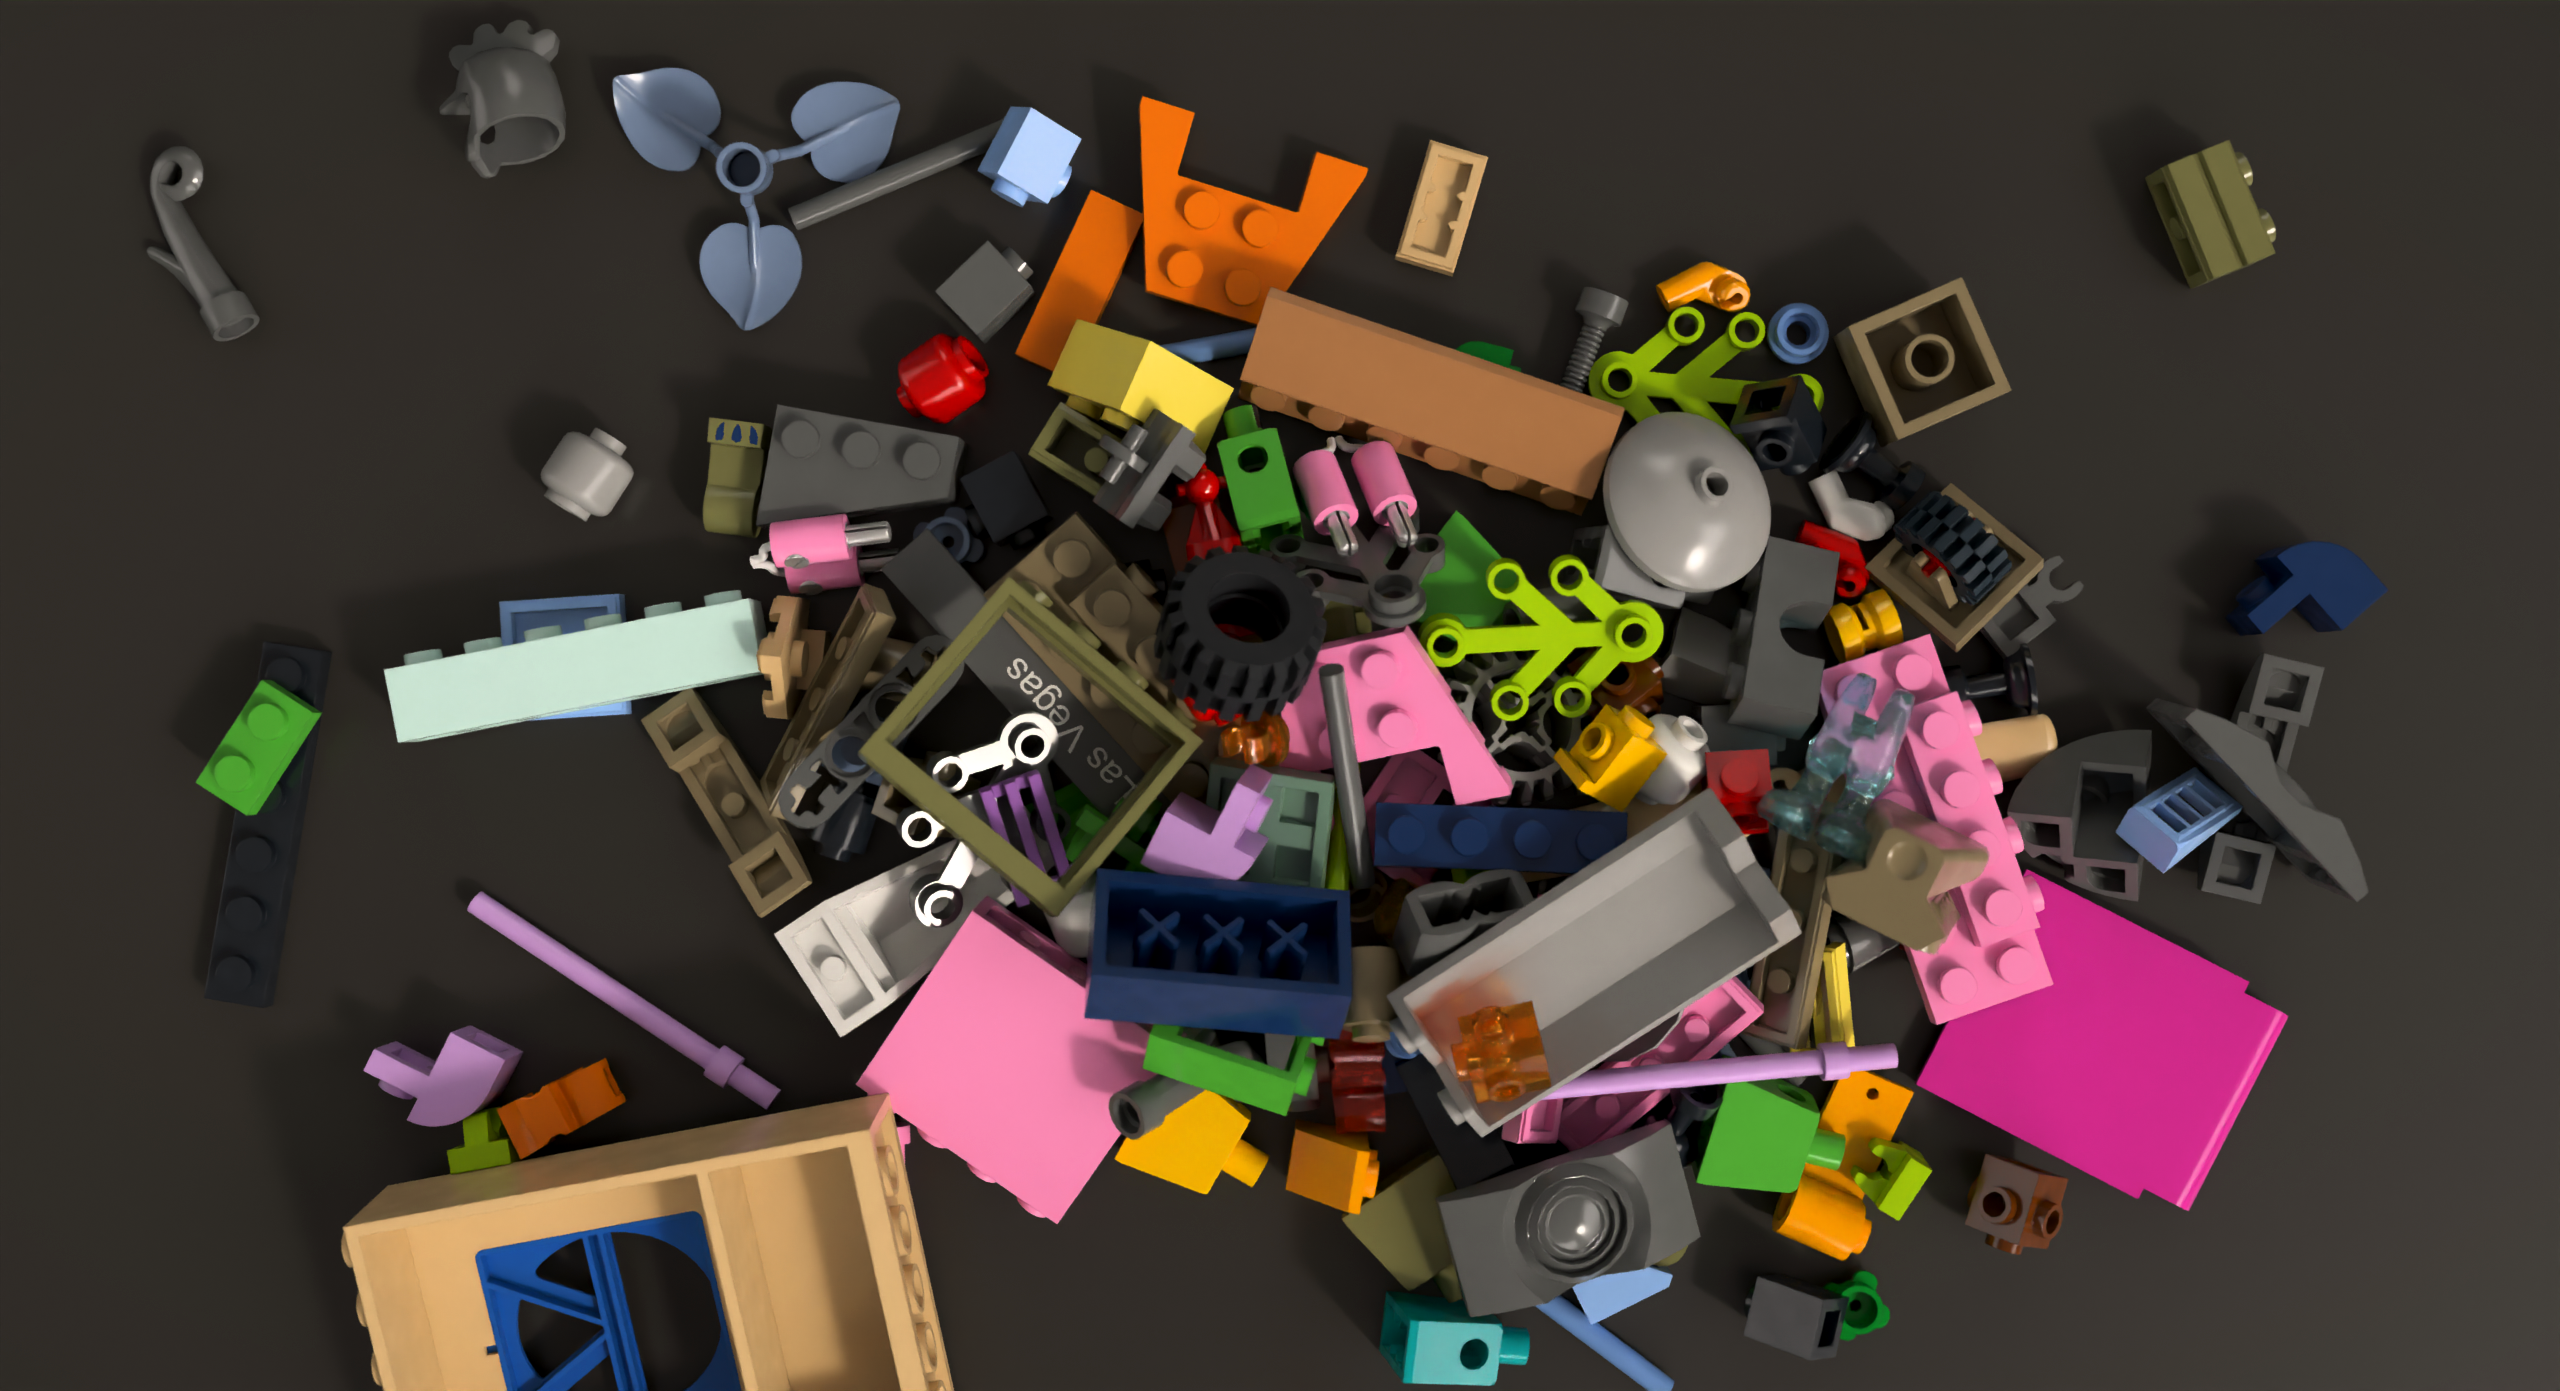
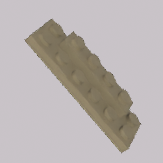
M1077 511L983 594L989 600L1008 577L1018 585L1025 580L1038 592L1041 589L1053 602V605L1048 609L1067 626L1074 620L1087 628L1101 643L1096 651L1114 666L1123 661L1140 673L1149 683V686L1144 691L1162 707L1169 701L1184 711L1183 715L1196 725L1192 732L1203 741L1162 790V793L1172 803L1183 792L1206 804L1210 763L1215 756L1279 766L1280 738L1275 732L1281 726L1274 716L1271 717L1263 710L1259 721L1246 722L1244 717L1241 716L1226 725L1217 726L1214 720H1196L1183 700H1180L1172 692L1173 684L1171 680H1163L1158 670L1161 659L1154 657V643L1157 637L1155 633L1163 611L1161 604L1152 596L1159 590L1158 587L1137 563L1134 562L1127 568ZM1006 611L1002 615L1004 619L1146 774L1167 747Z

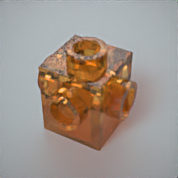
M1532 1000L1504 1007L1487 1006L1473 1014L1457 1017L1462 1042L1450 1044L1458 1081H1472L1477 1104L1492 1100L1508 1102L1519 1098L1524 1093L1552 1087Z

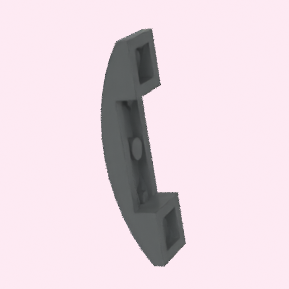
M2260 653L2242 689L2230 722L2269 742L2274 761L2287 772L2299 725L2309 727L2325 667ZM2242 810L2201 843L2197 889L2261 904L2276 845L2268 842L2269 839Z

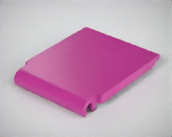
M2024 869L2022 876L2031 875L2036 880L2043 895L2045 908L2043 911L2036 913L2040 928L2034 930L2054 985L1947 1021L1914 1084L2136 1199H2139L2143 1189H2146L2189 1211L2289 1016L2244 993L2250 983L2249 981L2028 869Z

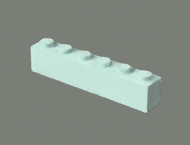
M741 590L725 591L704 596L706 607L682 611L681 602L663 603L644 608L645 619L623 623L621 614H608L585 619V630L563 634L561 625L547 626L524 631L525 642L503 646L501 637H493L464 643L465 654L443 658L441 649L424 650L403 655L405 666L384 670L397 741L422 742L763 675L761 671H758L756 655L761 639L767 638L761 601L750 598L742 599Z

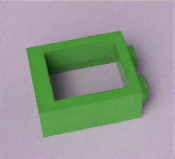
M1153 1024L1142 1069L1287 1116L1294 1093L1306 1097L1318 1060L1307 1057L1310 1044L1314 1043L1323 1046L1325 1038L1296 1036L1285 1069L1281 1070L1182 1037L1185 1026Z

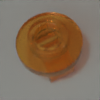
M1263 710L1260 720L1246 722L1242 716L1241 725L1229 727L1221 732L1223 754L1225 757L1229 758L1244 752L1246 764L1259 763L1265 767L1276 766L1287 758L1290 732L1286 722L1278 714L1271 717Z

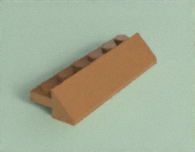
M1270 287L1250 346L1240 377L1242 383L1238 395L1239 399L1251 402L1264 410L1277 411L1312 423L1322 430L1335 431L1367 443L1373 441L1388 442L1394 447L1395 452L1426 462L1436 469L1449 470L1484 482L1492 488L1507 490L1543 502L1550 508L1566 510L1580 516L1588 500L1593 499L1625 409L1624 407Z

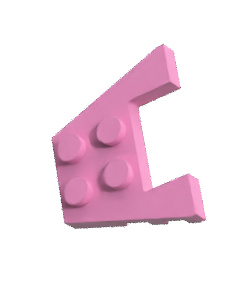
M1408 625L1323 643L1300 696L1293 704L1286 702L1284 710L1281 712L1279 766L1321 773L1320 770L1333 768L1318 670L1327 664H1341L1345 672L1358 762L1438 746L1441 750L1456 806L1511 795L1513 788L1511 777L1503 765L1501 767L1498 766L1484 745L1485 738L1474 722L1467 720L1451 696V688ZM1334 815L1332 817L1331 831L1335 824Z

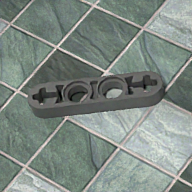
M932 635L924 637L917 642L786 779L780 788L778 803L780 812L788 823L803 829L819 827L875 771L868 764L855 772H845L839 769L832 759L834 745L846 737L858 738L865 744L883 724L875 712V705L879 697L888 692H898L907 696L913 687L897 679V677L903 671H907L913 681L923 670L926 663L920 656L921 653L927 650L929 653L936 655L942 649L945 651L953 640L946 636ZM965 660L893 742V747L896 748L956 685L963 673ZM817 761H821L829 775L847 784V787L840 794H836L833 786L830 784L818 798V802L823 807V810L816 816L808 810L798 816L791 810L796 799L790 792L797 785L805 790L810 789L821 778L819 773L811 771L810 768Z

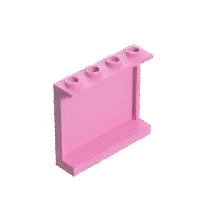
M986 896L971 911L856 1085L867 1092V1096L889 1093L894 1114H899L916 1126L918 1133L925 1141L938 1148H948L964 1159L969 1169L977 1177L986 1182H997L1017 1196L1019 1204L1026 1211L1037 1217H1047L1058 1224L1121 1134L1115 1127L1109 1113V1100L1111 1096L1136 1081L1146 1082L1157 1074L1142 1069L1153 1024L1084 1018L1087 964L1069 955L1057 943L989 896ZM1183 1031L1182 1037L1186 1038L1188 1034Z

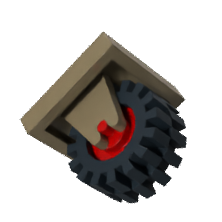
M1950 483L1941 493L1935 490L1928 492L1893 527V531L1896 533L1895 538L1865 566V569L1869 572V577L1881 589H1884L1888 595L1957 653L2044 567V558L1954 484Z

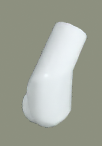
M1836 470L1808 482L1831 529L1856 539L1870 541L1880 539L1884 536L1885 532L1892 528L1894 513L1891 507L1882 501H1876L1873 504L1849 498Z

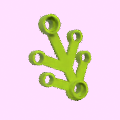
M1692 307L1676 309L1667 319L1665 328L1635 353L1630 354L1623 351L1609 352L1601 356L1593 364L1588 377L1590 395L1624 407V411L1631 416L1636 424L1648 417L1660 414L1648 397L1672 399L1682 412L1696 414L1721 425L1733 434L1751 454L1742 434L1735 435L1709 403L1737 405L1744 385L1758 382L1711 378L1710 376L1740 351L1752 350L1761 343L1765 336V325L1758 315L1751 312H1743L1736 315L1728 323L1725 334L1676 374L1649 371L1678 345H1690L1702 335L1705 328L1704 318L1697 309ZM1686 316L1692 319L1695 324L1694 334L1689 337L1679 335L1674 327L1676 318ZM1745 321L1754 327L1755 338L1752 342H1743L1737 338L1735 334L1737 323ZM1619 370L1628 375L1630 385L1626 391L1618 392L1610 387L1608 377L1611 372ZM1806 374L1791 375L1802 376L1820 412L1824 403V393L1819 382ZM1779 406L1771 407L1770 409L1778 410Z
M1566 554L1553 560L1549 567L1548 576L1553 588L1564 596L1575 595L1600 619L1572 621L1525 579L1524 572L1516 561L1509 558H1500L1492 562L1486 571L1485 578L1490 592L1499 599L1514 602L1536 623L1465 627L1457 616L1450 613H1437L1428 617L1422 623L1418 632V641L1435 666L1438 667L1456 665L1466 654L1536 650L1509 679L1496 683L1490 692V703L1494 713L1505 721L1517 720L1527 712L1529 695L1574 648L1599 646L1574 676L1562 677L1552 688V700L1558 712L1563 716L1574 718L1583 715L1591 705V692L1621 661L1632 663L1643 661L1656 652L1662 642L1664 632L1662 620L1656 610L1649 604L1639 600H1627L1619 603L1589 576L1588 570L1581 559L1574 555ZM1572 565L1579 568V577L1573 584L1564 585L1557 581V575L1563 567ZM1503 569H1511L1517 574L1516 582L1509 588L1497 587L1494 584L1496 574ZM1632 623L1642 625L1643 634L1637 641L1626 642L1622 639V631L1627 625ZM1442 634H1449L1456 638L1455 647L1446 653L1438 652L1433 648L1435 639ZM1568 688H1578L1582 691V698L1575 705H1565L1560 701L1562 693ZM1507 691H1514L1520 695L1519 703L1511 709H1504L1498 705L1499 697Z

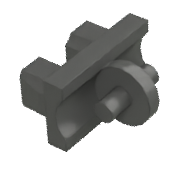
M1154 408L1142 428L1133 423L1120 443L1104 433L1098 445L1110 452L1112 456L1099 473V476L1106 481L1092 501L1132 529L1136 524L1155 531L1159 530L1171 513L1172 502L1157 493L1169 474L1172 472L1187 482L1196 476L1206 461V455L1192 441L1196 434Z

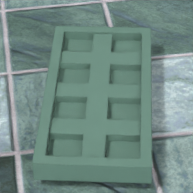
M1215 756L1210 763L1206 805L1221 813L1237 781L1251 763L1273 774L1263 794L1273 799V803L1257 831L1268 837L1269 840L1248 871L1236 881L1325 888L1336 790L1335 775Z

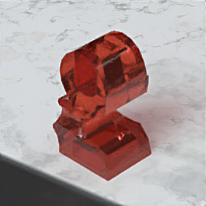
M1342 1030L1339 1039L1327 1038L1330 1058L1335 1064V1067L1330 1071L1336 1135L1365 1131L1385 1132L1384 1085H1386L1385 1069L1382 1067V1060L1385 1056L1384 1041L1374 1043L1356 1042L1352 1040V1032Z

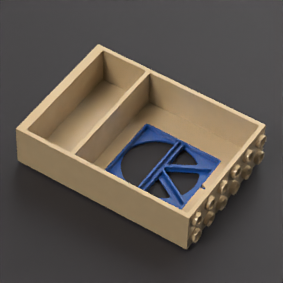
M889 1093L522 1160L511 1164L453 1175L447 1174L388 1185L343 1227L342 1254L347 1266L354 1270L359 1290L356 1300L357 1314L360 1323L364 1327H368L374 1350L371 1359L372 1374L376 1384L383 1386L384 1391H567L609 1354L618 1391H648L611 1232L637 1233L665 1241L695 1261L711 1282L721 1325L720 1339L713 1359L706 1370L684 1391H954ZM582 1239L595 1295L541 1278L536 1274V1269L544 1260L560 1248L573 1241ZM522 1299L601 1325L603 1328L546 1377H541L529 1362L520 1340L518 1328L520 1301Z

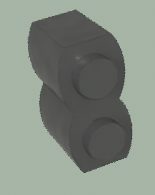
M1509 869L1485 871L1471 877L1464 884L1435 882L1414 889L1404 899L1392 937L1407 975L1416 977L1534 901V898L1521 872Z

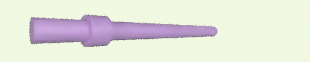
M479 892L470 902L467 908L469 913L705 1069L703 1076L721 1088L725 1089L730 1085L766 1110L776 1101L781 1090L744 1066L745 1058L727 1046L723 1045L720 1049L484 892Z
M1844 1041L1818 1043L1816 1050L1588 1070L1542 1100L1819 1075L1822 1081L1848 1079L1850 1072L1897 1068L1898 1053L1894 1043L1847 1047Z

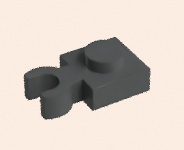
M2060 555L2045 560L2044 567L2032 578V583L2029 586L2026 584L1980 629V632L2003 660L2016 653L2020 648V644L2029 643L2057 621L2046 608L2047 605L2069 601L2082 591L2084 585L2080 580L2068 585L2064 590H2058L2051 585L2049 579L2051 571L2063 562Z

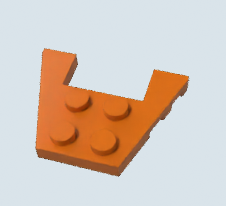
M1142 96L1138 114L1141 147L1140 169L1142 177L1145 292L1257 327L1270 287L1284 292L1288 290L1365 179L1368 168L1316 152L1312 158L1297 212L1178 175V169L1195 113Z

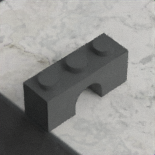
M1769 536L1764 552L1756 565L1740 579L1739 591L1747 592L1748 595L1746 608H1739L1731 632V644L1738 645L1739 652L1737 663L1731 662L1728 666L1722 688V698L1731 700L1727 723L1800 740L1817 716L1825 660L1806 656L1793 650L1785 642L1780 629L1798 628L1816 632L1833 606L1839 552Z

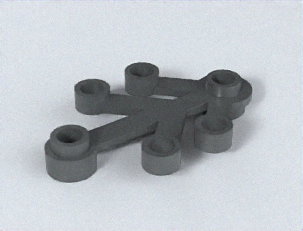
M1296 483L1298 506L1305 513V516L1311 520ZM1417 505L1415 513L1410 518L1418 533L1420 531V509ZM1354 524L1351 528L1359 548L1350 557L1348 555L1347 557L1339 556L1336 547L1308 542L1295 534L1280 535L1271 541L1269 548L1270 552L1274 553L1272 559L1281 564L1287 559L1297 566L1296 575L1299 578L1309 577L1316 586L1312 596L1322 597L1324 606L1330 601L1362 607L1367 618L1377 624L1390 628L1406 626L1424 614L1426 610V594L1420 585L1426 574L1441 570L1446 563L1444 540L1438 535L1424 533L1419 534L1417 542L1408 547V557L1399 570H1388L1385 565L1398 544L1391 527L1379 525L1368 542L1358 526ZM1309 565L1360 576L1364 583L1330 578L1325 571L1319 569H1303Z
M1035 711L1018 712L1002 724L997 739L957 753L950 751L939 752L932 756L927 764L926 774L948 793L960 790L966 784L968 774L998 765L999 767L989 785L1037 769L1040 773L1052 813L1058 814L1059 819L1056 825L1061 840L1070 831V816L1057 804L1047 766L1057 751L1058 733L1054 724L1041 713ZM1036 734L1038 736L1037 745L1030 752H1021L1023 739L1028 735ZM948 763H955V775L946 781L939 780L938 773L941 767ZM1027 787L1034 807L1030 815V826L1042 840L1047 842L1030 788ZM978 789L954 797L990 827ZM1007 795L995 798L1010 844L1027 858ZM917 805L905 808L899 814L896 821L898 834L908 845L917 848L929 845L936 838L938 830L944 829ZM925 818L926 827L921 833L917 835L908 834V826L914 819ZM957 840L940 873L922 876L913 884L910 890V907L919 920L927 926L935 928L947 926L959 916L962 910L963 897L960 889L977 861L978 856L959 840ZM1000 875L1003 884L1011 891L1009 882ZM942 896L949 898L947 906L938 913L930 911L931 904L935 899Z

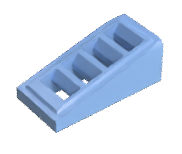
M2194 767L2132 806L2127 811L2115 833L2159 871L2165 873L2238 815L2243 806ZM2181 797H2183L2187 802H2189L2193 807H2195L2199 812H2201L2204 815V817L2201 814H2199L2195 809H2193L2189 804H2187L2183 799H2181Z

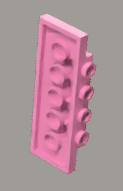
M1922 635L1824 669L1819 706L1863 831L1864 820L1870 807L1877 800L1885 798L1983 844L1989 851V861L1978 878L1948 890L1961 917L1952 928L1946 942L1941 944L1937 954H1929L1919 950L1915 951L1904 945L1930 1022L1938 1025L2054 985L2034 930L2040 928L2036 913L2043 911L2045 908L2043 895L2036 880L2031 875L2023 877L2015 854L2024 850L2021 833L2017 824L2010 816L2002 819L1994 795L2003 792L2001 776L1992 759L1986 758L1981 760L1974 740V736L1982 734L1979 714L1969 699L1961 702L1957 691L1950 692L1931 635Z

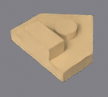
M777 595L773 600L769 618L770 622H778L775 632H769L767 638L761 639L756 654L758 671L764 674L765 680L771 681L772 691L764 690L762 694L763 712L768 718H793L801 703L802 690L809 688L830 647V631L808 629L810 600Z

